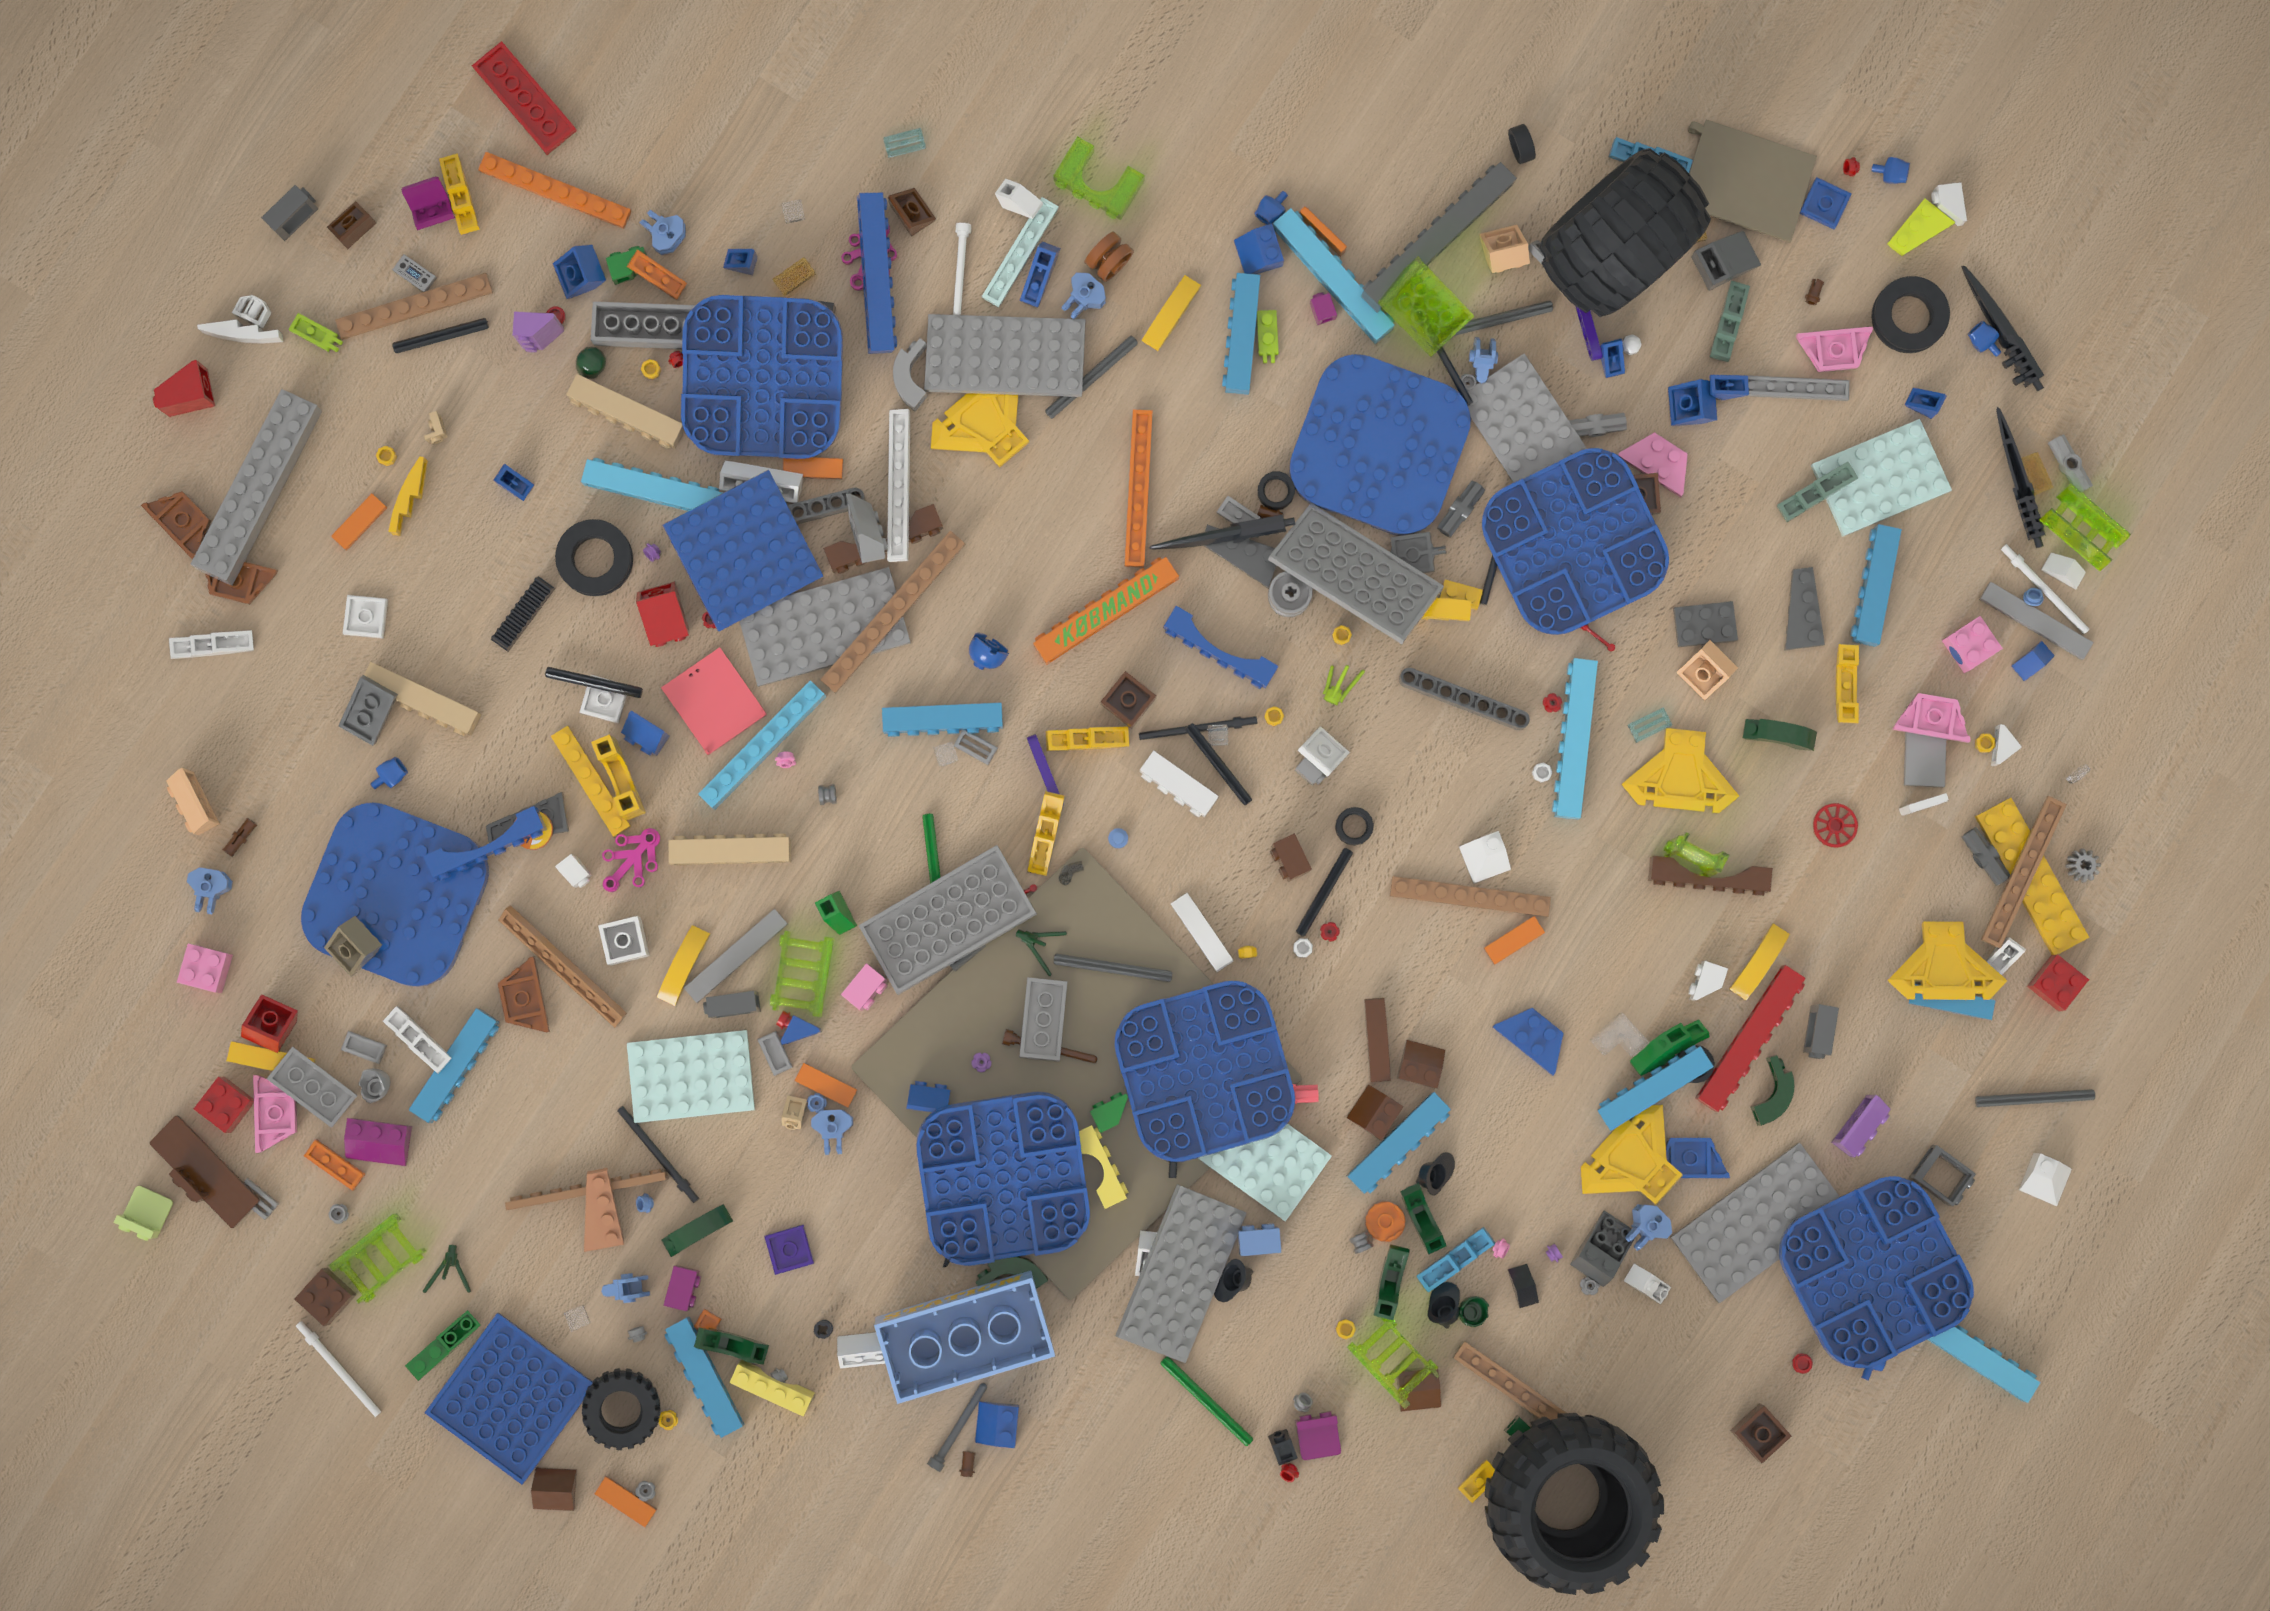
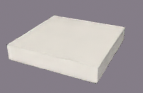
M347 595L343 635L384 639L388 599Z
M587 687L579 713L619 724L627 695Z
M1321 726L1298 749L1302 755L1327 777L1350 753Z
M1945 793L1899 808V811L1904 816L1947 802L1949 799Z

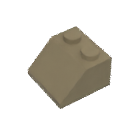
M354 916L338 926L324 948L352 977L376 955L382 944Z

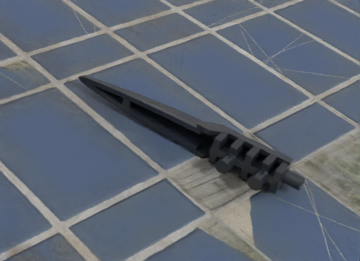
M1961 266L1983 314L1990 326L1999 333L1998 342L2002 348L2006 349L2004 352L2005 356H2009V359L2002 362L2003 367L2007 369L2014 365L2015 373L2019 372L2020 374L2012 379L2013 384L2017 386L2025 382L2023 384L2025 388L2033 384L2037 392L2042 390L2044 386L2039 379L2044 374L2025 342L2019 337L2006 315L1979 280L1966 266Z
M1997 407L1996 412L2002 442L2015 486L2013 488L2014 496L2028 541L2033 539L2035 547L2038 549L2044 547L2041 537L2046 536L2038 512V506L2035 502L2034 488L2032 483L2028 481L2021 456L2001 409Z
M1284 514L1231 523L1230 527L1179 537L1151 545L1149 549L1187 548L1229 541L1237 543L1253 537L1258 538L1259 536L1286 532V527L1295 525L1294 517L1284 519Z

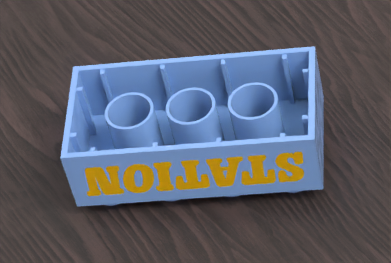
M1031 1271L875 1317L874 1327L897 1404L1055 1357L1054 1346Z

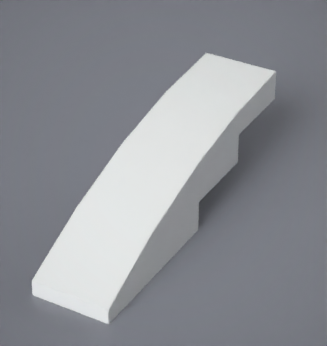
M238 320L197 325L202 333L225 340L242 343L284 342L283 334L279 330L263 332L258 325L242 327Z
M252 630L169 638L171 659L214 656L254 650Z
M1188 893L1171 903V906L1216 972L1233 962V959Z
M398 1006L383 1020L416 1055L438 1074L452 1059L434 1039Z

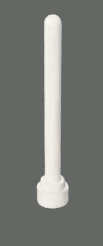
M956 223L955 229L959 241L953 315H961L966 240L971 233V224Z

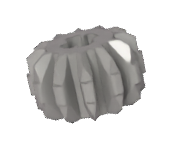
M2080 849L2079 852L2073 851V857H2067L2071 864L2065 865L2066 868H2071L2068 875H2074V881L2080 879L2082 883L2087 882V879L2090 881L2094 880V875L2100 873L2096 867H2101V863L2095 862L2099 857H2092V850L2088 852L2085 849ZM2083 862L2086 864L2085 869H2082L2080 866Z

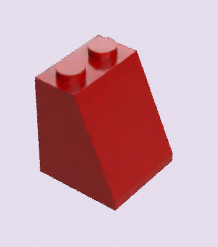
M197 360L191 361L154 389V406L168 417L215 407L208 369Z
M675 581L637 592L636 604L650 646L661 647L666 645L668 641L675 640V642H678L689 636L688 625Z

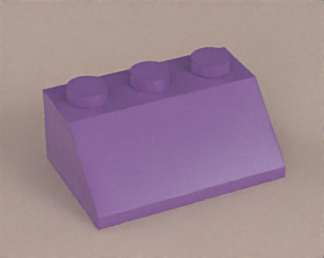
M514 312L512 335L527 352H537V350L545 349L564 332V327L555 314Z
M1866 1095L1831 1143L1848 1156L1856 1157L1857 1155L1859 1157L1866 1148L1864 1145L1868 1139L1871 1141L1878 1131L1876 1129L1880 1123L1883 1125L1890 1116L1888 1113L1891 1109L1879 1096Z

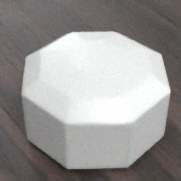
M1633 334L1626 336L1622 342L1623 352L1628 355L1636 354L1641 347L1640 338Z
M1540 763L1534 766L1532 775L1534 780L1542 783L1550 779L1552 770L1550 765Z
M1300 938L1294 943L1293 952L1298 957L1306 958L1312 953L1313 945L1308 939Z

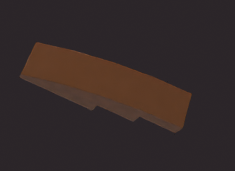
M1385 998L1364 999L1371 1083L1391 1081Z

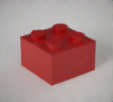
M2057 954L2051 955L2027 987L2057 1011H2066L2090 979Z
M261 994L242 1024L241 1037L278 1053L297 1023L298 1010Z
M218 1076L193 1109L224 1133H232L253 1106L254 1098L226 1077Z

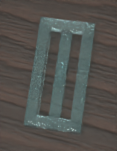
M921 128L883 137L888 158L926 148ZM919 135L918 137H914V138H910V139H906V140H902V141H898V142H894V143H890V144L888 143V142H892V141H896V140H900V139H904V138H908V137H912V136ZM918 141L921 142V144L890 151L891 148L908 145Z
M1663 707L1627 726L1637 743L1672 726V723ZM1662 713L1663 717L1635 730L1634 726ZM1664 720L1667 723L1640 737L1638 736V733Z

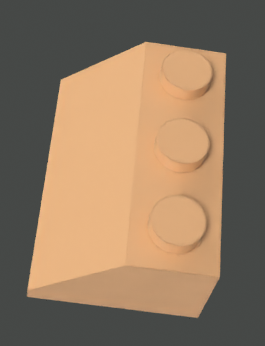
M185 768L178 769L167 780L169 785L167 790L172 798L175 797L178 803L176 808L181 815H184L188 831L200 835L220 823L194 772Z

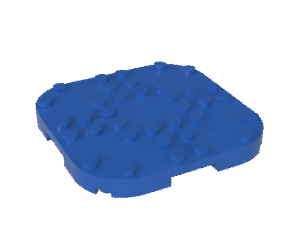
M742 295L711 296L695 305L685 319L682 336L683 392L681 394V421L688 438L699 449L714 455L805 459L825 451L836 439L841 425L843 332L841 324L833 311L821 302L812 299Z
M1353 354L1335 360L1326 368L1319 380L1292 453L1289 471L1296 492L1309 504L1312 503L1321 509L1332 513L1336 512L1369 524L1373 528L1393 535H1410L1426 529L1440 512L1470 430L1471 418L1467 403L1460 393L1449 385L1370 356Z
M1600 448L1581 450L1502 488L1492 496L1483 513L1482 531L1485 541L1524 620L1531 627L1542 633L1551 635L1569 633L1639 600L1659 587L1668 570L1669 552L1658 526L1655 524L1630 468L1621 457Z
M380 803L360 804L347 811L334 828L302 907L301 924L303 932L314 948L331 956L324 948L338 926L356 916L382 944L376 955L362 969L404 985L427 986L444 978L451 971L463 945V938L488 882L487 860L479 864L474 862L465 871L458 872L456 870L450 873L451 876L441 881L439 878L434 879L424 860V855L439 848H444L447 852H465L480 848V846L465 835Z
M1225 981L1185 994L1146 1003L1127 1013L1117 1028L1115 1051L1137 1132L1144 1146L1155 1156L1170 1162L1189 1161L1270 1138L1284 1129L1290 1121L1295 1108L1293 1084L1271 1007L1265 996L1253 986L1240 981Z
M1029 1092L951 1104L935 1110L921 1124L917 1134L916 1149L929 1237L936 1251L950 1262L958 1265L972 1266L993 1263L995 1260L1030 1254L1037 1256L1061 1252L1078 1242L1083 1232L1086 1231L1090 1218V1207L1078 1124L1071 1108L1059 1097L1046 1092Z
M1897 1176L1883 1177L1871 1181L1797 1218L1787 1227L1781 1238L1779 1258L1783 1271L1824 1350L1835 1361L1845 1366L1870 1368L1897 1356L1899 1353L1955 1327L1970 1311L1972 1298H1974L1972 1278L1960 1254H1957L1939 1220L1940 1216L1930 1197L1921 1186L1913 1181Z

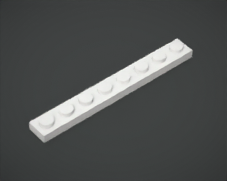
M909 409L889 410L887 560L889 562L909 561Z

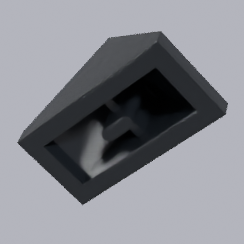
M1523 1264L1507 1269L1519 1308L1539 1303L1536 1284L1528 1265Z

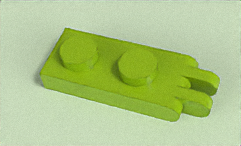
M1257 311L1259 356H1263V364L1267 363V356H1270L1271 363H1275V355L1279 354L1277 311Z
M300 313L296 315L288 329L290 332L327 352L330 349L335 352L339 351V348L333 345L334 342L339 345L343 344V341L337 338L338 334Z

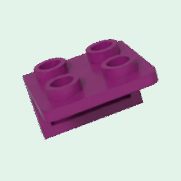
M435 176L402 187V194L412 212L417 231L455 218L450 199L439 177Z
M1327 1411L1319 1413L1320 1416L1303 1415L1299 1416L1300 1419L1295 1420L1300 1453L1303 1460L1335 1456L1341 1453L1336 1414Z

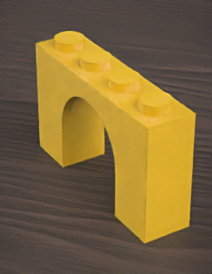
M609 734L592 741L591 744L597 759L604 765L614 787L616 797L613 799L620 816L630 820L645 814L646 811L617 739Z

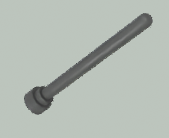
M985 1383L979 1385L938 1454H935L927 1462L933 1469L939 1472L942 1471L945 1466L943 1464L945 1456L987 1389Z

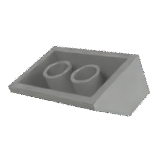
M846 494L850 526L861 562L885 559L884 550H888L886 539L881 537L883 536L882 526L877 524L879 523L877 511H873L870 503L852 494Z

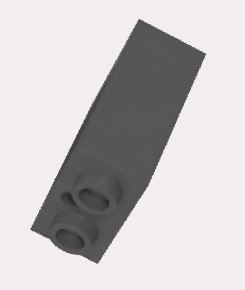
M294 185L261 218L286 241L318 208L314 204L316 200L304 187L299 189Z
M757 991L706 997V1002H703L704 1013L708 1015V1018L713 1019L761 1012L759 993Z
M1821 1004L1810 1006L1803 1053H1808L1809 1058L1825 1059V1056L1832 1055L1839 1012L1838 1007Z
M1931 1145L1909 1178L1947 1206L1958 1205L1963 1199L1962 1194L1965 1189H1969L1973 1185L1976 1173L1938 1145ZM1938 1157H1941L1964 1174L1949 1197H1946L1923 1180Z

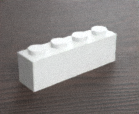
M725 460L720 472L719 489L728 491L769 470L784 500L797 503L802 491L803 474Z
M1155 751L1151 753L1140 769L1141 777L1149 783L1155 782L1159 785L1157 789L1166 795L1169 792L1175 796L1173 799L1181 806L1184 804L1191 808L1190 812L1197 817L1201 815L1205 817L1219 797Z

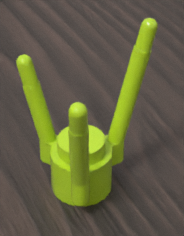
M1331 665L1326 687L1322 693L1325 695L1323 699L1336 706L1339 702L1343 703L1344 698L1359 681L1365 670H1361L1342 693V690L1339 688L1346 676L1349 665L1345 666L1336 686H1331L1330 688L1334 666Z

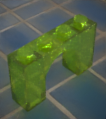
M1077 136L1053 175L1055 185L1063 190L1068 189L1072 191V195L1080 200L1084 198L1089 201V205L1093 208H1101L1106 211L1105 214L1110 218L1121 220L1144 183L1145 175L1127 166L1118 183L1113 188L1107 191H1095L1089 188L1083 181L1082 172L1094 153V145Z

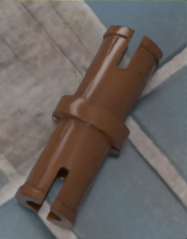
M246 818L238 831L233 832V837L222 850L233 857L240 846L248 841L247 837L257 827V824Z

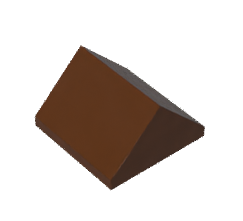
M915 188L889 195V205L911 237L936 220Z
M355 201L327 228L349 249L376 222Z
M536 1467L531 1488L533 1509L574 1511L577 1469Z

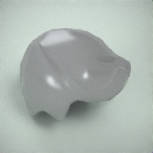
M376 1068L366 1069L362 1072L359 1086L362 1088V1098L366 1102H376L387 1094L391 1084L388 1074Z

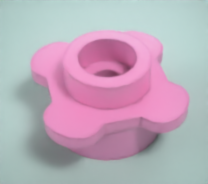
M780 752L778 757L775 758V761H777L776 765L782 768H790L796 765L794 754L791 752Z
M1504 1238L1501 1241L1498 1240L1493 1247V1256L1496 1258L1500 1257L1503 1259L1510 1248V1244Z

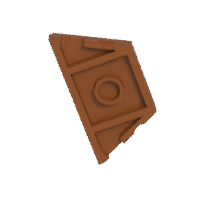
M183 491L175 493L170 497L159 498L157 501L143 503L141 506L193 560L208 531L211 520Z
M244 562L232 586L210 575H205L208 579L210 595L250 605L278 571Z
M533 956L528 958L520 967L513 970L510 975L502 979L498 983L506 1023L548 1033L550 1029L536 961Z

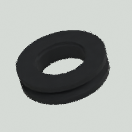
M1918 276L1902 277L1888 284L1877 296L1872 307V325L1878 338L1889 348L1901 353H1918L1931 347L1945 333L1950 320L1949 303L1943 291L1932 281ZM1912 296L1925 303L1930 316L1928 326L1919 333L1911 334L1899 329L1892 319V308L1896 300Z
M589 519L572 525L564 532L556 547L555 562L561 578L573 590L587 596H604L619 589L628 579L633 566V552L628 539L616 526L603 520ZM596 538L610 544L614 553V561L607 573L593 578L584 576L578 571L574 558L576 550L583 542Z

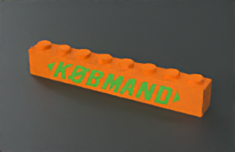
M1167 557L1155 559L1150 563L1151 567L1146 570L1144 568L1134 573L1135 577L1131 580L1125 579L1118 584V588L1114 591L1110 589L1104 592L1100 600L1089 602L1084 606L1086 609L1080 613L1075 611L1068 616L1069 620L1065 623L1058 622L1051 627L1052 631L1048 634L1044 632L1038 635L1033 645L1045 664L1048 665L1179 580V575Z

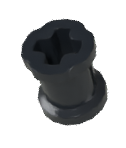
M820 1320L814 1326V1334L817 1338L826 1339L833 1332V1325L828 1320ZM820 1324L828 1327L826 1330L827 1334L819 1332Z

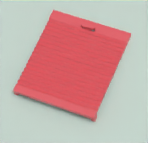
M720 647L661 687L707 755H710L767 715Z

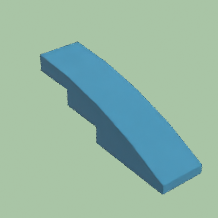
M1618 137L1613 141L1609 157L1624 162L1638 151L1651 148L1658 155L1665 152L1679 162L1688 173L1693 162L1692 159L1660 147L1652 148L1639 142L1634 144Z
M1915 993V999H1909V1004L1987 1020L1993 1019L1996 1000H1983L1982 997L1975 996V1000L1923 999L1922 993Z
M1482 1227L1416 1277L1429 1293L1478 1258L1483 1252L1494 1246L1495 1241L1487 1230Z

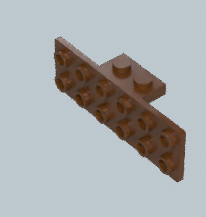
M178 1115L174 1116L150 1141L149 1144L173 1168L169 1173L172 1177V1182L176 1186L181 1187L191 1201L196 1203L205 1201L230 1228H234L260 1202V1199Z

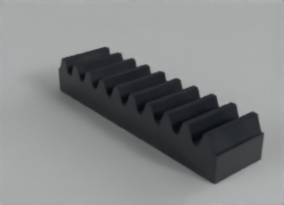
M539 576L535 577L534 582L529 585V589L520 597V601L515 604L514 609L506 616L500 628H497L496 633L491 636V640L509 652L555 588Z

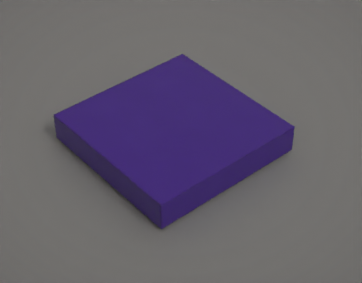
M804 1224L764 1236L775 1275L814 1264Z

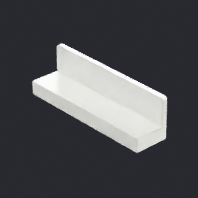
M876 1332L837 1337V1356L840 1368L885 1364Z

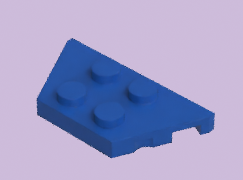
M1533 1008L1493 1025L1492 1028L1554 1076L1564 1034L1561 1030Z
M1711 1138L1668 1139L1666 1143L1667 1161L1683 1174L1681 1178H1730Z

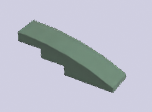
M1731 280L1709 357L1729 362L1750 289L1749 285Z
M1846 462L1796 492L1795 495L1779 503L1777 508L1786 522H1789L1858 479V476L1850 463Z

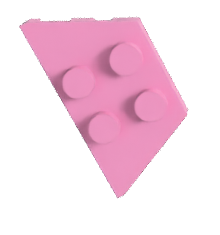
M1873 327L1798 333L1796 339L1818 372L1856 369L1861 363L1862 355L1866 349Z
M1654 432L1618 454L1626 463L1643 474L1658 473L1659 484L1680 498L1682 497L1688 455L1686 452Z
M1918 693L1893 726V730L1966 743L1970 742V736H1968L1964 725L1966 723L1960 713L1961 708L1956 699Z
M253 1075L255 1153H261L297 1132L296 1101L266 1078Z

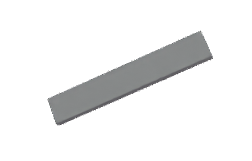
M1748 376V396L1848 401L1850 380Z
M1989 582L1979 599L2081 660L2086 657L2094 643L1992 582Z
M776 909L772 910L686 985L684 989L698 1003L787 926L788 923Z

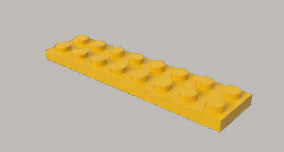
M2008 798L1978 814L1975 818L1989 843L1999 853L2000 861L2011 875L2030 834V830L2013 799ZM2043 855L2022 903L2051 955H2057L2090 937Z

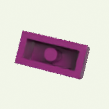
M678 1265L673 1266L663 1306L683 1311H689L690 1307L694 1308L696 1296H694L695 1287L699 1288L701 1276H698L700 1271Z

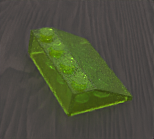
M1419 256L1401 272L1378 302L1430 357L1474 317L1471 310Z

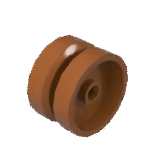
M1114 231L1107 234L1090 251L1084 261L1091 270L1098 269L1097 276L1103 282L1113 278L1127 264L1134 253V250L1128 244L1120 245L1121 237Z

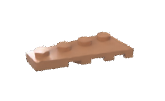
M608 1168L587 1171L584 1252L624 1245Z

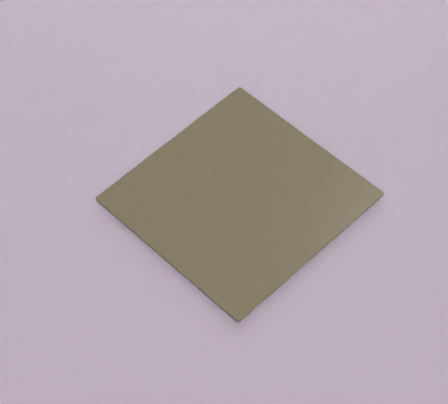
M1079 849L1028 898L1037 915L985 944L986 947L956 972L952 970L852 1065V1070L916 1138L921 1124L932 1112L906 1109L910 1084L915 1085V1081L927 1082V1087L934 1088L935 1084L947 1085V1089L951 1090L948 1105L1029 1092L1050 1093L1062 1099L1071 1108L1079 1131L1091 1125L1093 1128H1096L1097 1125L1090 1113L1093 1110L1092 1105L1100 1101L1106 1104L1112 1101L1111 1096L1119 1092L1122 1095L1127 1094L1115 1051L1116 1031L1125 1015L1140 1005L1213 985L1210 979L1086 849ZM1018 929L1031 933L1067 932V935L1038 937V940L1045 942L1046 946L1044 947L1036 943L1034 945V948L1052 973L1051 976L1047 975L1026 943L1016 937ZM1055 954L1167 970L1172 972L1171 982L1055 965L1054 957ZM1027 977L1067 981L1061 1047L1095 1055L1098 1059L1096 1063L1060 1055L1059 1062L1019 1058V1044H1010V1046L1002 1044L1006 1029L1013 1030V1033H1017V1036L1021 1037ZM976 1053H987L990 1056L991 1067L986 1069L985 1072H978L972 1066L973 1056ZM1286 1060L1292 1084L1297 1085L1302 1080V1076ZM1127 1098L1119 1124L1100 1133L1102 1138L1099 1139L1102 1147L1106 1145L1111 1157H1108L1110 1164H1115L1120 1173L1117 1176L1119 1183L1124 1182L1129 1192L1125 1194L1127 1199L1105 1209L1096 1191L1104 1178L1103 1166L1094 1156L1082 1154L1090 1207V1218L1086 1231L1083 1232L1078 1242L1066 1250L1037 1256L1035 1254L1027 1255L1069 1300H1073L1140 1236V1231H1145L1167 1210L1177 1184L1189 1189L1210 1168L1198 1158L1177 1162V1178H1168L1169 1162L1152 1154L1144 1146L1138 1135L1129 1098Z

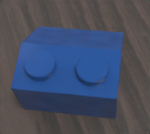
M1273 224L1253 229L1234 240L1245 274H1259L1283 266L1284 258Z
M593 245L574 246L553 263L566 299H571L594 290L606 281Z
M1699 379L1668 387L1671 426L1696 425L1717 421L1716 397L1710 394V381Z
M633 711L629 712L621 731L625 735V741L633 746L635 743L642 746L640 750L649 756L652 753L657 756L670 737L665 731Z
M915 1081V1085L910 1084L906 1109L934 1112L949 1104L951 1090L947 1089V1085L935 1084L934 1088L927 1087V1082Z
M979 1401L975 1443L1015 1448L1019 1405Z

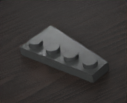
M1207 524L1205 532L1219 528ZM1250 539L1237 543L1229 541L1203 545L1219 557L1230 562L1234 567L1239 568L1248 576L1260 582L1266 588H1269L1276 565L1268 559L1275 548Z
M1813 567L1792 570L1784 651L1825 645Z
M563 792L486 825L488 842L491 843L503 835L513 825L517 818V813L533 806L549 817L553 825V834L569 832Z

